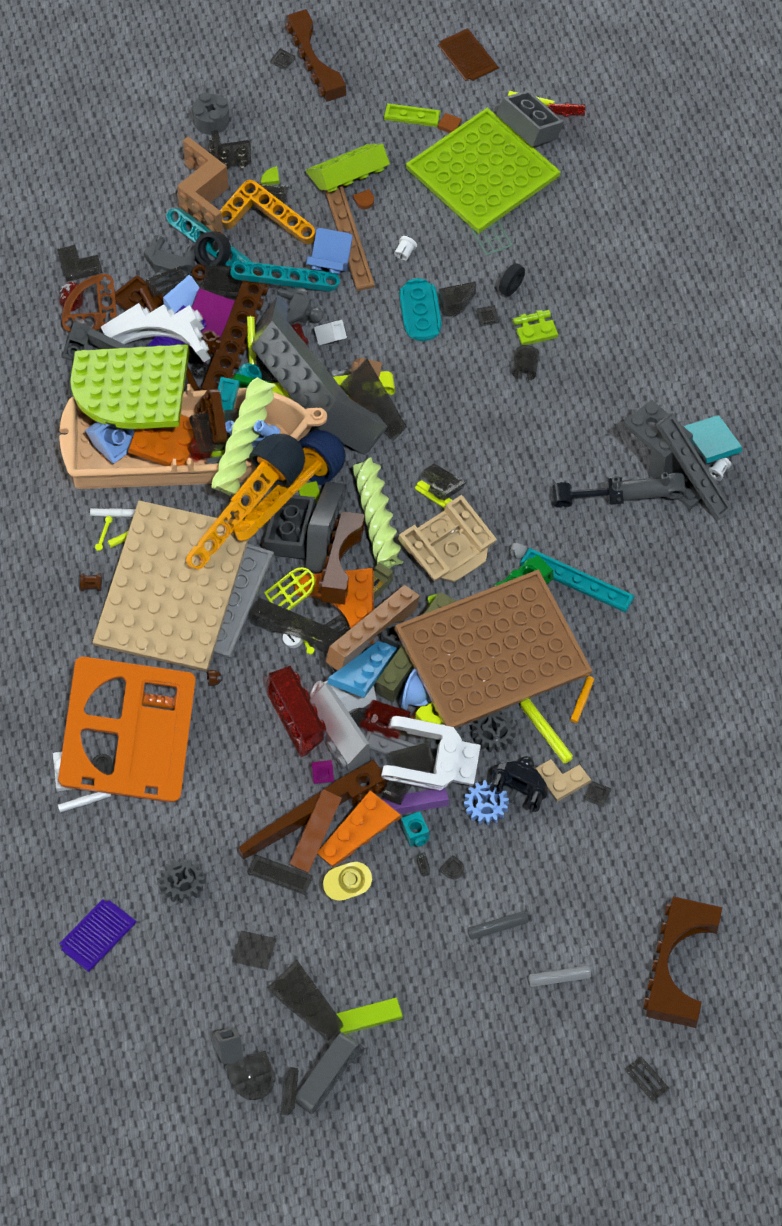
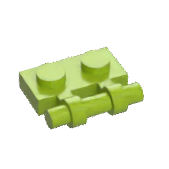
M538 310L533 314H521L519 317L513 318L514 326L522 324V327L516 329L522 346L558 338L553 320L545 321V318L551 317L550 310ZM536 320H538V322H539V323L532 324V325H529V323H528V322H532V321H536Z

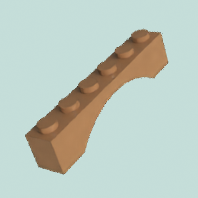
M406 585L402 586L329 646L326 663L337 671L359 656L366 646L384 629L396 622L405 621L417 608L420 595Z

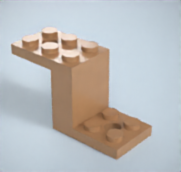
M187 137L183 140L185 165L191 170L194 169L195 172L177 185L179 208L212 232L223 234L221 211L214 207L211 202L229 188L227 166L191 138Z

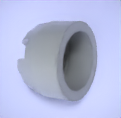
M512 543L510 548V554L514 559L523 558L527 551V548L519 543Z

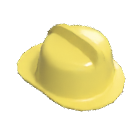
M350 862L328 871L323 881L324 891L327 896L337 901L352 898L369 889L372 882V873L366 865L360 862Z

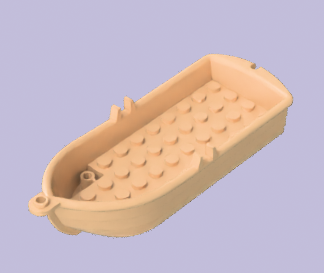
M187 384V391H184L181 414L196 419V404L207 390L194 391L192 386ZM239 388L231 417L233 422L239 417V409L242 402L246 399L247 388ZM273 392L274 398L272 402L265 406L267 417L264 422L278 427L280 434L290 435L297 441L306 436L312 426H321L327 421V413L324 409H305L292 399ZM74 397L68 400L64 408L59 431L68 434L59 436L60 448L67 472L73 476L74 485L77 489L212 484L215 474L219 471V463L207 464V459L204 456L206 455L207 458H210L212 454L208 452V449L207 452L204 450L205 452L200 453V450L205 445L211 449V446L214 444L212 434L207 433L209 420L200 421L186 465H177L176 459H173L171 466H165L131 453L126 454L112 464L94 447L85 432L87 428L97 421L82 412ZM227 432L226 442L219 444L225 447L228 439L231 437V434ZM251 459L245 460L247 470L243 476L238 478L239 482L246 481L255 471L256 467Z

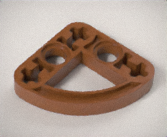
M98 274L89 277L73 289L65 302L62 314V324L65 330L71 332L72 328L66 325V322L69 321V318H72L74 321L75 317L78 318L79 316H82L83 320L87 316L94 317L95 324L92 326V329H101V326L107 323L103 321L107 315L106 312L102 313V309L108 310L113 308L114 312L110 311V317H117L114 280L111 275ZM103 277H107V280L111 281L107 288L108 290L112 289V293L100 294V290L104 291V285L100 284ZM97 283L99 312L71 314L72 306L78 295L87 287ZM104 296L112 298V304L108 307L104 306L101 302Z

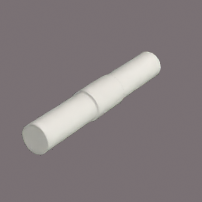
M91 508L90 516L133 517L136 509Z
M97 792L59 804L58 808L61 813L111 797V794Z

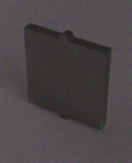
M241 931L238 943L235 944L236 950L232 962L268 970L271 957L274 956L273 950L277 938Z

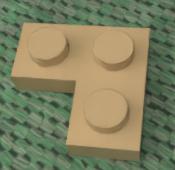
M550 759L535 768L545 780L548 791L556 802L591 783V779L580 765L562 774Z

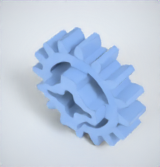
M486 780L483 781L481 786L478 782L475 783L476 788L470 787V794H465V800H467L464 802V807L467 808L466 814H472L471 820L478 819L480 825L483 821L490 825L491 820L498 823L497 817L503 819V812H508L507 804H509V798H505L507 792L502 791L501 794H495V787L492 793L490 785H487ZM497 798L500 799V805H499V806H498L497 803H496ZM473 800H476V808L473 806Z

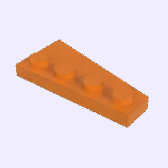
M369 791L317 854L334 867L352 855L357 848L371 841V838L379 832L382 833L386 830L387 826L394 821L397 822L402 816L372 791Z

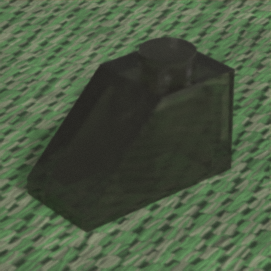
M475 281L439 289V301L444 317H455L464 312L476 295Z

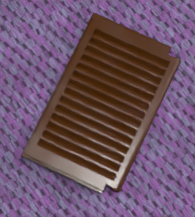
M468 28L441 40V43L438 44V47L465 81L469 79L474 81L499 69Z

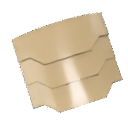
M462 495L446 504L444 511L418 528L416 525H413L399 534L398 537L403 547L409 554L413 555L433 581L444 579L451 582L458 581L484 564L488 548L497 541Z

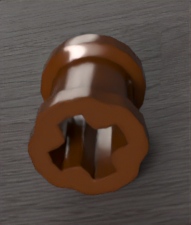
M82 573L80 576L81 591H85V589L101 591V573L97 575H85Z

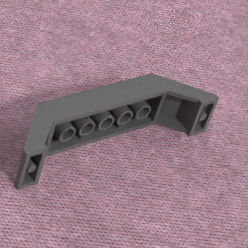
M277 295L257 323L252 349L295 402L305 409L322 408L326 411V423L321 426H315V428L329 431L337 436L342 443L364 455L367 454L388 426L377 413H372L349 398L287 322V313L291 308L280 295Z

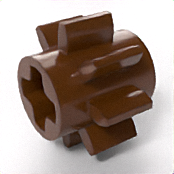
M210 330L203 331L201 340H204L208 345V354L215 353V348L220 349V336Z

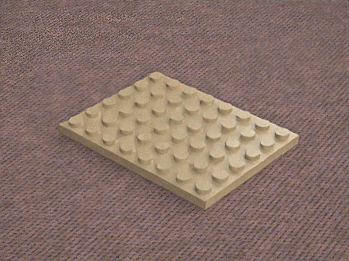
M138 501L92 642L93 646L207 672L249 539L240 541L233 531L216 553L210 555L211 559L203 568H190L186 562L187 555L194 546L198 545L199 540L217 518ZM219 525L217 527V534L222 536L225 528L223 525ZM211 540L205 542L204 546L207 551L211 550L213 546ZM197 554L192 558L195 566L200 563V557Z

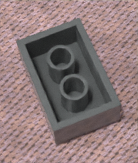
M529 90L503 97L497 112V116L532 147L556 140L564 124L562 119Z
M293 495L270 518L264 540L266 550L273 551L274 556L306 559L308 526L317 505L315 497Z

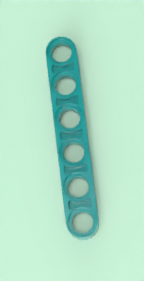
M171 208L167 212V221L195 243L201 231L204 233L212 232L181 208ZM175 211L179 215L177 221L173 219V213ZM188 221L192 224L191 231H188L186 228ZM210 239L207 242L206 251L218 258L219 248L217 251L213 249V242L216 240ZM231 246L232 259L228 260L225 265L231 269L236 261L251 262V260ZM240 267L235 268L237 273H244Z
M247 261L234 262L230 271L231 276L237 280L303 287L305 289L329 292L336 290L340 283L339 276L332 272ZM235 268H242L244 273H237ZM253 270H260L263 275L257 276L253 273ZM278 272L281 277L275 278L271 273ZM290 275H297L299 277V280H292L290 278ZM308 277H315L317 282H310ZM326 280H334L335 285H329Z

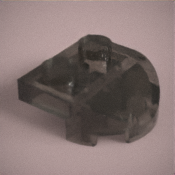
M265 1050L239 1060L236 1063L224 1066L234 1091L242 1098L248 1100L262 1099L271 1092L274 1086L275 1072Z

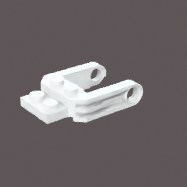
M400 716L392 717L391 729L395 728L407 731L408 734L441 741L438 744L434 774L385 765L381 775L383 779L439 791L452 782L470 786L474 785L481 745L463 742L454 727Z

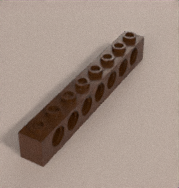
M253 271V273H254L255 275H257V276H261V275H262V274H259V273ZM242 281L220 339V349H216L201 390L218 389L219 383L216 381L220 382L221 377L232 379L235 374L233 373L234 369H239L242 360L239 358L240 353L244 354L247 343H245L248 336L247 317H255L256 324L259 315L256 311L257 309L261 310L264 299H261L262 295H267L270 285Z

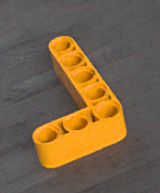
M253 180L245 181L220 210L222 225L225 229L233 228L254 205L302 243L312 244L315 241V229L309 222ZM248 189H255L253 193H247ZM263 199L269 200L267 204H261ZM237 202H243L241 207H235ZM277 210L284 211L281 215L275 214ZM225 216L232 217L229 221L223 220ZM291 221L298 222L295 226L289 225ZM307 231L312 232L309 237L303 236Z

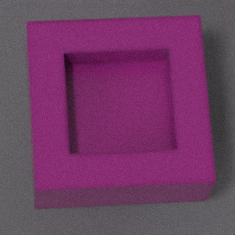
M332 760L312 762L314 784L334 782Z

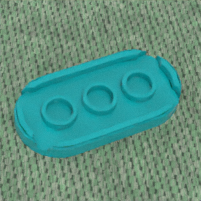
M411 279L401 287V294L399 293L404 329L406 334L414 340L430 341L438 336L442 328L437 290L432 283H428L425 279Z

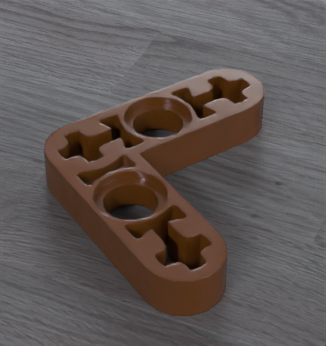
M208 389L196 404V419L199 421L209 420L213 442L225 443L227 431L219 389Z

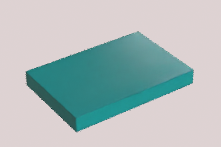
M719 415L684 426L693 434L692 444L706 463L742 452V446Z

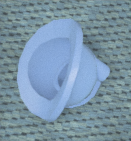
M415 669L409 675L400 695V706L406 711L408 705L424 706L431 702Z

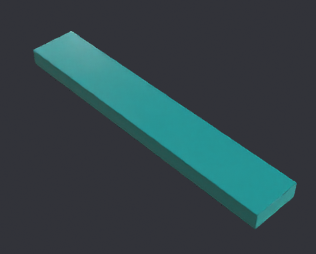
M531 548L527 550L520 562V565L523 566L527 559L533 558L538 554L553 569L554 581L624 613L627 612L635 598L634 595Z

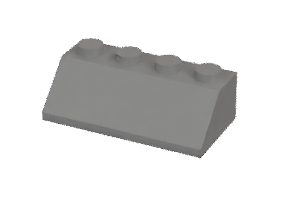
M325 683L308 702V711L306 713L311 722L315 721L317 724V731L321 738L325 737L327 739V746L330 752L337 754V761L342 769L346 768L348 773L370 762L369 742L331 685Z

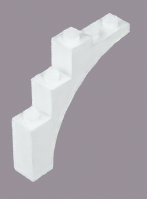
M138 303L101 326L104 335L123 344L146 337H170L190 345L203 362L210 359L207 352L209 347L204 340H201L203 335L200 330L204 328L201 323L203 317L198 310L194 311L190 305L175 314L173 309L169 310L165 304L150 313L147 308L143 309Z

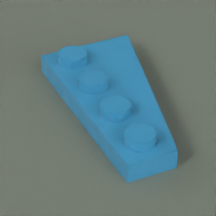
M376 642L328 678L327 684L365 698L395 656L397 648L387 643Z

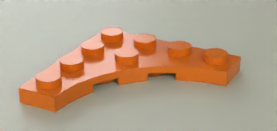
M372 568L344 571L349 576L348 595L345 605L331 603L344 614L350 628L354 627L374 610V571ZM322 573L314 574L316 579L314 590L307 597L321 599L318 587L319 582H323ZM311 574L303 576L298 580L299 583L304 585L312 578ZM312 582L304 588L306 593L311 588ZM295 584V591H296L297 589H299V587H298L297 584ZM302 591L296 594V596L304 595Z

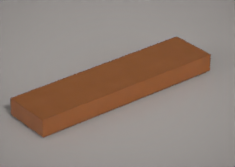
M322 789L290 860V866L309 873L342 799L341 797Z

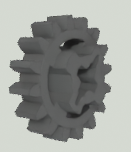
M499 711L475 720V724H472V737L475 738V743H481V749L489 747V752L493 748H496L497 752H500V747L507 749L508 743L513 744V738L516 737V724L513 723L512 717L507 718V712H504L502 715L499 714Z
M181 858L180 863H177L174 859L172 866L169 864L165 865L167 871L161 870L162 877L159 878L161 891L165 892L166 898L172 896V902H175L177 898L180 899L181 903L184 902L185 898L191 902V896L198 897V891H203L202 884H205L203 870H199L198 863L192 865L191 859L187 863H184L183 858ZM168 881L173 884V889L169 886Z

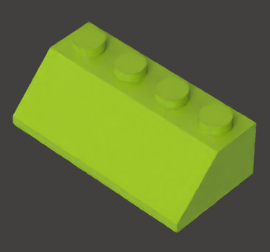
M366 144L305 170L320 190L332 192L337 190V186L341 184L346 186L352 184L353 179L368 177L370 172H381L390 163L383 144Z

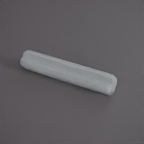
M590 966L530 974L529 984L531 987L587 979L591 977Z

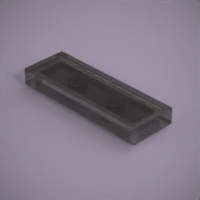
M256 854L247 871L248 875L302 895L306 894L313 879L311 874Z

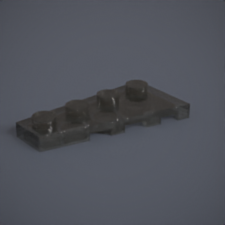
M365 359L340 384V387L354 402L372 413H377L388 426L384 433L394 441L407 426L369 360Z
M295 960L267 987L273 996L328 1041L343 1027V1022L298 960Z

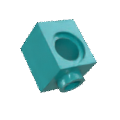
M419 811L401 818V828L410 847L425 845L429 840V830L421 812ZM417 829L420 830V832L413 833L412 830Z

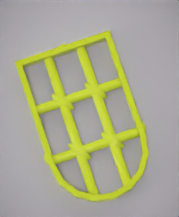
M303 567L296 568L265 591L264 594L279 616H282L311 594L314 590L316 579L309 569ZM298 571H305L300 576L295 577L294 575ZM309 572L312 578L304 585H301L298 580ZM292 576L294 580L286 587H282L281 583ZM312 582L311 588L306 593L304 588ZM293 584H297L299 589L291 595H287L285 591ZM279 587L280 591L270 598L268 593ZM302 591L304 595L293 603L291 598ZM280 594H284L286 599L275 606L273 600ZM289 602L290 606L280 613L278 608Z

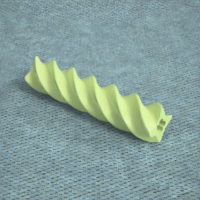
M255 378L247 387L246 399L240 406L239 417L233 424L232 435L225 446V454L219 461V471L212 480V489L221 491L229 496L236 494L240 489L238 478L245 474L247 470L245 460L250 458L249 455L254 450L252 442L260 435L259 432L254 430V425L258 420L264 421L266 419L267 410L265 406L272 402L274 398L272 388L276 385L265 382L260 378Z
M370 457L362 463L354 464L353 472L357 480L358 492L361 496V505L365 512V521L369 529V538L373 545L374 558L377 564L380 562L390 569L394 565L403 563L397 557L401 546L393 541L397 530L389 525L393 514L385 509L389 498L381 492L385 485V482L377 476L381 466L373 463Z

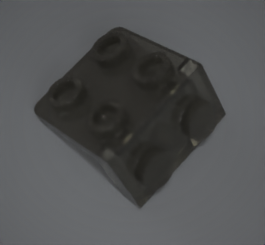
M218 130L211 131V139H208L209 153L225 164L227 170L231 167L238 166L243 168L252 164L249 140L221 144Z
M206 264L204 284L201 289L214 294L224 295L228 299H234L239 294L242 280H237L231 276L232 266ZM235 268L237 273H243L242 268Z

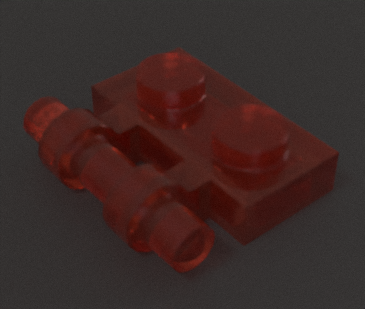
M372 700L365 715V718L370 719V721L362 719L360 726L367 728L369 732L374 733L376 731L384 734L387 738L399 739L401 731L390 728L391 719L394 716L410 718L411 712Z

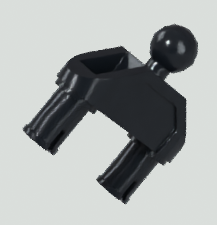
M524 756L519 761L501 763L493 769V781L490 785L492 793L496 787L495 794H501L504 784L529 795L530 799L527 803V808L531 810L532 805H534L532 812L539 811L542 800L547 796L548 787L540 773L534 768V761L531 757Z

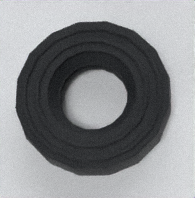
M517 263L512 264L500 281L499 291L505 296H511L521 285L525 276V268Z

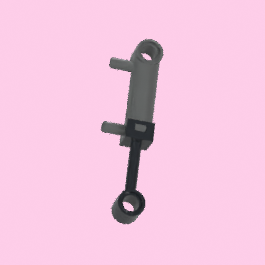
M663 472L661 478L622 481V477L614 476L613 478H608L609 488L572 491L571 484L566 482L556 483L552 486L553 505L556 508L572 506L573 498L609 495L610 505L624 504V500L655 497L680 499L686 496L685 476L681 473L668 474Z

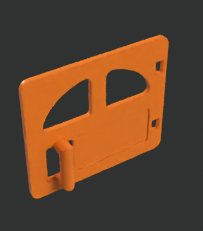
M83 656L77 658L74 665L58 776L59 784L67 788L164 802L179 800L182 790L195 676L185 671ZM117 678L125 680L126 686L120 719L93 716L84 712L87 701L101 685ZM150 683L177 688V694L174 697L144 693V684ZM142 705L153 706V707H160V708H167V709H174V710L172 711V710H165V709L144 707V706H142ZM83 730L111 733L118 736L114 772L111 775L100 772L88 759L81 742L80 733ZM82 778L93 779L94 785L81 784ZM145 788L157 789V795L144 793Z

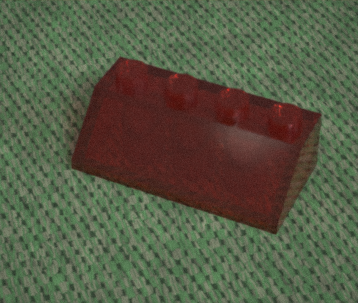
M291 665L269 673L267 696L300 758L306 756L324 740L326 725L323 720L319 719L315 704H311L307 689L302 687L300 676L297 672H294Z

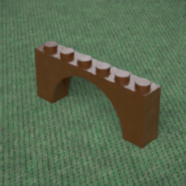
M674 896L672 903H667L665 915L668 916V920L662 923L660 934H663L664 937L663 941H658L656 953H660L658 960L654 959L652 971L655 972V976L650 978L647 989L651 991L650 998L645 997L643 1009L647 1010L646 1017L693 1028L697 1027L702 1001L689 997L675 985L668 970V958L674 947L689 936L699 933L717 934L723 907Z

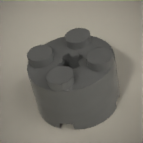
M205 92L195 100L192 106L193 121L199 132L213 135L224 131L228 127L230 119L226 98Z

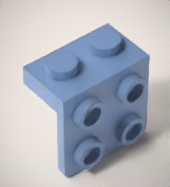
M318 228L316 230L312 257H307L306 264L312 265L311 268L316 270H322L323 267L330 268L329 272L340 274V271H347L353 235Z

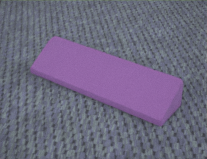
M445 788L441 791L430 789L381 798L399 814L449 806V798Z

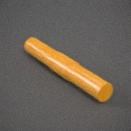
M591 676L586 678L571 716V722L578 723L594 682V678Z

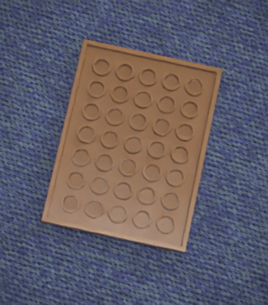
M539 569L395 625V630L443 725L454 727V729L592 673L589 663Z

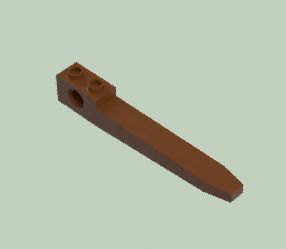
M372 760L340 778L324 790L341 797L339 805L349 800L351 805L354 806L357 803L359 804L369 791L376 795L381 794L387 787V780L381 777L382 770ZM362 783H367V784H369V785H368V786H361L360 784H362ZM321 791L238 847L242 859L252 856L306 825Z

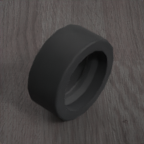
M205 232L197 238L194 253L201 265L205 267H220L229 260L231 245L224 234L220 232ZM210 239H215L219 246V255L214 261L208 257L206 252V245Z

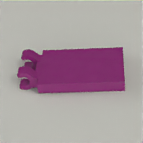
M199 288L192 308L194 311L198 310L203 319H205L207 326L201 333L203 334V331L208 330L213 331L216 335L220 336V341L235 301Z

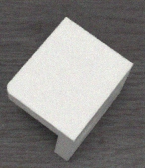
M342 320L314 327L319 345L347 338Z

